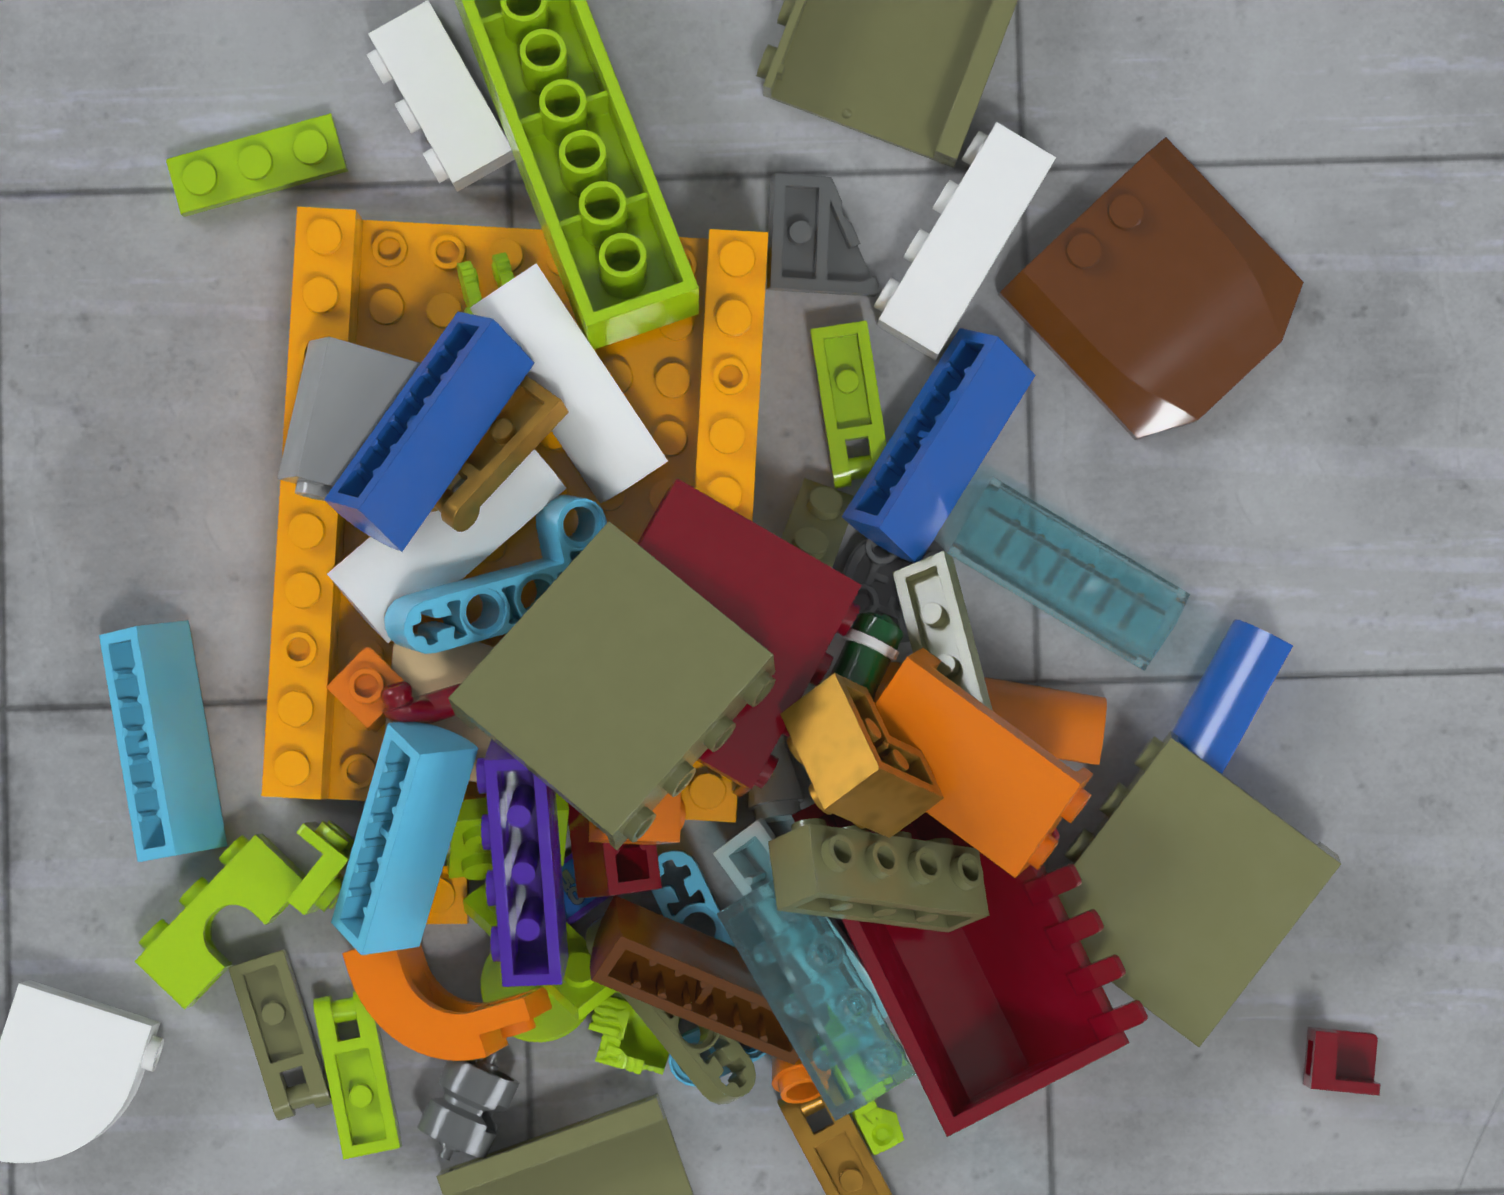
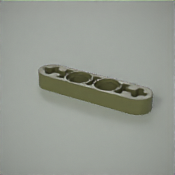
M603 916L593 921L587 929L585 939L590 955ZM621 993L701 1094L710 1102L718 1105L729 1104L751 1091L756 1079L755 1067L749 1055L737 1041L698 1025L700 1029L699 1042L694 1045L688 1043L679 1033L678 1022L680 1017ZM714 1047L716 1051L707 1056L708 1059L703 1060L699 1054ZM724 1066H727L732 1072L728 1079L729 1084L727 1085L720 1079Z

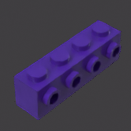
M491 739L485 757L477 758L476 777L479 794H487L488 814L482 815L481 838L483 849L491 850L493 870H487L486 873L488 906H496L497 926H492L491 928L493 962H501L503 987L562 985L569 956L556 792Z

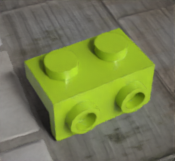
M328 820L327 823L322 821L320 824L316 821L306 822L300 826L296 833L323 855L286 900L303 915L316 912L319 909L325 912L328 908L332 910L336 906L352 851L350 848L355 840L349 833L331 820Z

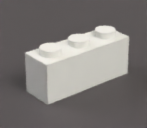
M428 0L368 33L376 49L366 55L381 82L385 84L393 79L404 99L395 103V106L411 134L419 129H422L432 148L422 154L439 183L449 178L458 192L515 160L506 136Z

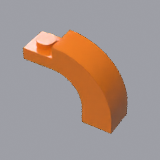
M421 943L419 947L361 955L355 948L342 953L354 990L370 1016L392 1038L404 1046L429 1057L452 1061H466L488 1057L509 1045L508 1037L536 1028L534 1018L552 1009L547 990L544 987L482 1003L466 1001L451 994L432 974Z

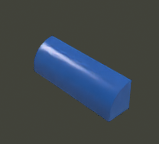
M458 311L327 494L324 501L368 536L390 548L403 552L535 362L494 319Z
M960 328L843 513L842 518L862 535L892 554L912 563L921 561L1036 375L998 336Z
M1237 619L1233 620L1172 732L1178 735V741L1223 774L1293 645L1247 622Z

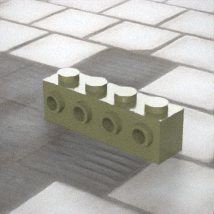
M812 818L793 823L790 832L768 841L777 911L941 932H951L989 916L979 851L971 847L954 845L953 840L950 838H934L926 841L912 839L910 832L899 831L891 838H888L881 834L871 833L870 829L867 828L860 829L856 825L837 828L827 826L824 819Z

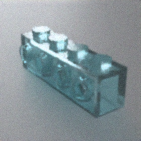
M773 880L717 913L835 1121L870 1103L916 1074L906 1058L904 1048L891 1032L876 1006L874 996L865 987L846 953L844 944L835 935L826 917L777 911Z

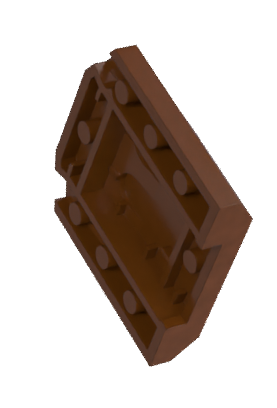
M1165 137L1023 268L999 292L998 296L1132 438L1137 440L1148 435L1197 422L1271 353L1283 340L1304 282L1172 142Z

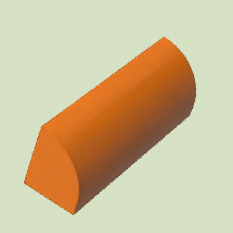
M894 661L890 663L873 697L874 704L902 665L901 662ZM984 677L993 712L1057 759L1090 765L1100 764L1107 712L1106 697Z

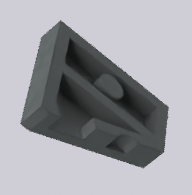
M774 173L771 176L766 290L875 297L879 294V284L875 276L871 277L858 247L861 243L852 223L845 218L841 207L842 200L832 177Z

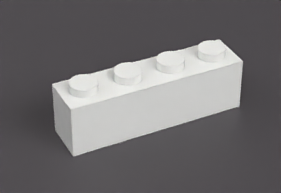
M996 122L989 136L978 131L962 158V161L970 165L960 184L952 180L948 181L932 208L941 214L929 234L920 228L903 258L912 264L902 281L898 282L891 277L877 299L874 308L882 312L877 326L936 361L1052 167L1056 157Z

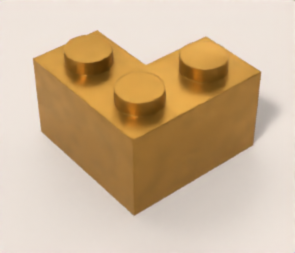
M833 673L780 714L790 734L787 738L788 747L794 757L804 765L812 782L809 785V793L813 801L824 813L828 815L833 813L853 822L860 829L867 828L891 838L944 799L923 752L889 735L867 688Z

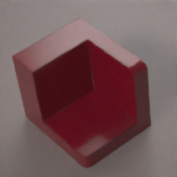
M1308 1027L1303 1085L1316 1090L1380 1096L1381 1084L1374 1081L1377 1036L1367 1032Z

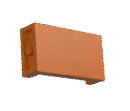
M924 648L917 650L906 657L875 703V706L889 735L921 750L936 779L944 799L926 812L1014 878L1029 865L1038 870L1059 842L1051 834L1062 818L1072 823L1090 799L1091 794L1083 788L1093 773L1085 767L1078 772L1068 767L936 669L941 660Z

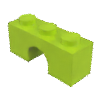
M263 833L255 834L250 840L243 834L238 837L218 859L225 867L210 882L203 876L199 878L178 901L185 909L170 924L163 918L159 920L138 942L145 950L134 962L184 1010L192 1007L228 970V967L233 965L216 948L212 939V925L217 914L228 905H238L250 910L265 925L273 923L290 905L286 900L306 876Z

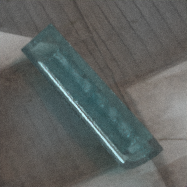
M992 477L947 552L950 556L1143 671L1146 670L1176 626L1190 596L1188 592L995 477Z

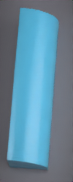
M189 620L134 626L99 635L137 861L143 862L227 847Z
M393 722L387 725L331 920L333 926L361 955L420 946L479 749L466 738L450 730L419 722Z

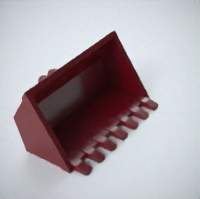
M816 803L792 814L794 822L818 818L826 820L827 826L842 828L855 825L853 822L833 813L831 815L824 813ZM927 812L900 830L910 832L912 839L926 841L934 838H950L953 840L954 845L974 848ZM1057 828L1051 834L1056 840L1060 838ZM979 852L989 916L951 932L842 919L946 1137L1129 1044L1130 1042L1124 1031L1136 1027L1148 1019V1015L1139 1000L1113 1008L1102 987L1126 974L1120 957L1113 954L1091 963L1080 940L1092 936L1104 928L1098 912L1095 909H1090L1069 918L1058 895L1076 888L1082 883V879L1073 864L1065 865L1047 873L1044 865L1038 870L1029 865L1014 878Z

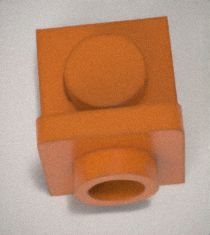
M365 647L326 688L365 727L377 732L386 723V716L382 712L386 707L380 697L382 689L390 684L404 680L372 648Z

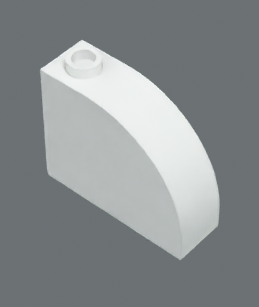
M28 980L19 983L0 1039V1161L35 1163L58 1158L79 1149L108 1130L130 1105L139 1088L145 1070L153 1072L157 1066L164 1045V1038L156 1036L161 1022L35 981Z

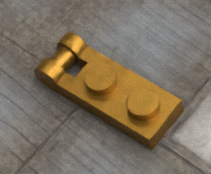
M526 375L431 512L439 510L442 521L457 532L468 530L477 520L480 506L569 413L562 400ZM461 478L464 479L463 484L455 492H452L453 486Z
M829 1075L825 1081V1092L814 1100L804 1103H788L782 1099L777 1100L788 1125L826 1195H892ZM826 1108L833 1123L813 1133L806 1118Z

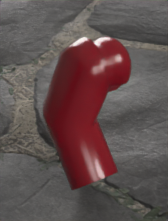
M405 681L390 684L384 687L380 693L381 700L386 707L382 712L392 723L419 722L430 724L456 716L448 698L459 687L460 683L417 697H413L411 685Z

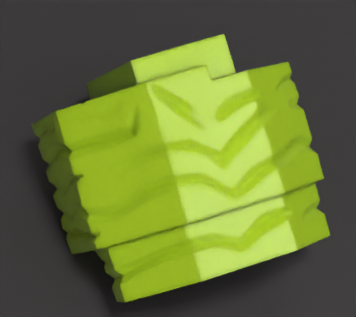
M616 991L594 1009L588 1029L603 1033L595 1061L616 1068L626 1069L641 1075L642 1070L654 1071L663 1075L669 1056L668 1051L623 995Z

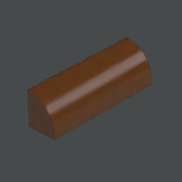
M616 895L610 902L600 922L590 958L592 981L795 1065L825 1023L820 1003L798 973Z

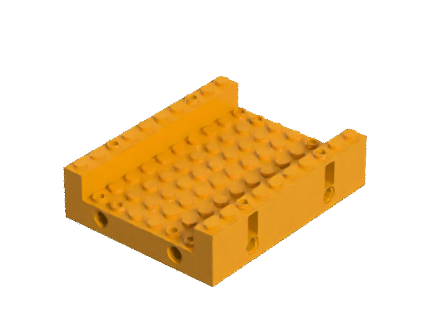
M297 206L282 456L309 341L333 337L421 363L458 311L464 313L467 307L458 277L457 263L471 261L478 274L482 299L498 289L492 272V255L504 252L508 255L514 278L537 263L577 323L542 229L363 220L359 213L353 209ZM709 229V239L679 237L699 287V314L595 349V352L668 462L609 500L599 503L552 431L535 448L566 487L559 495L565 494L587 498L596 502L603 509L607 523L610 521L635 543L639 541L665 492L677 478L753 522L768 232ZM280 480L261 796L366 801L384 739L385 724L377 732L368 729L326 686L365 647L372 648L391 667L394 642L391 640L387 643L363 619L327 573L370 536L348 522L326 501L295 494V483ZM574 508L566 514L563 522L564 531L568 537L576 531L578 526V515ZM536 515L463 579L541 559L542 553L536 529ZM533 580L523 587L521 593V602L524 608L531 606L537 595V588ZM479 595L474 596L468 602L466 608V616L470 624L481 616L483 610V602ZM421 614V622L438 621L444 623L442 618H433ZM506 634L478 642L494 648ZM696 761L692 765L696 768V773L689 784L681 791V798L686 809L685 820L736 822L738 796L733 794L737 783ZM468 782L463 800L487 798L486 793L479 794L477 782Z

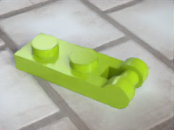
M867 320L810 329L835 489L852 486V480L865 479L887 445ZM867 438L870 455L848 458L845 441Z
M355 990L353 991V997L334 1001L331 995L315 998L313 1000L314 1014L343 1160L401 1148L402 1141L379 1025L367 1012ZM357 1020L360 1036L340 1040L338 1023Z

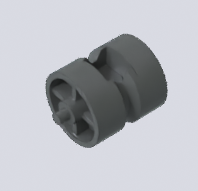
M497 1053L476 1060H447L438 1082L445 1093L442 1098H431L417 1126L419 1130L438 1140L439 1144L443 1146L439 1155L441 1158L450 1161L454 1151H462L476 1157L486 1158L498 1129L497 1124L492 1118L494 1112H506L520 1084L516 1079L497 1070L498 1066L494 1065Z

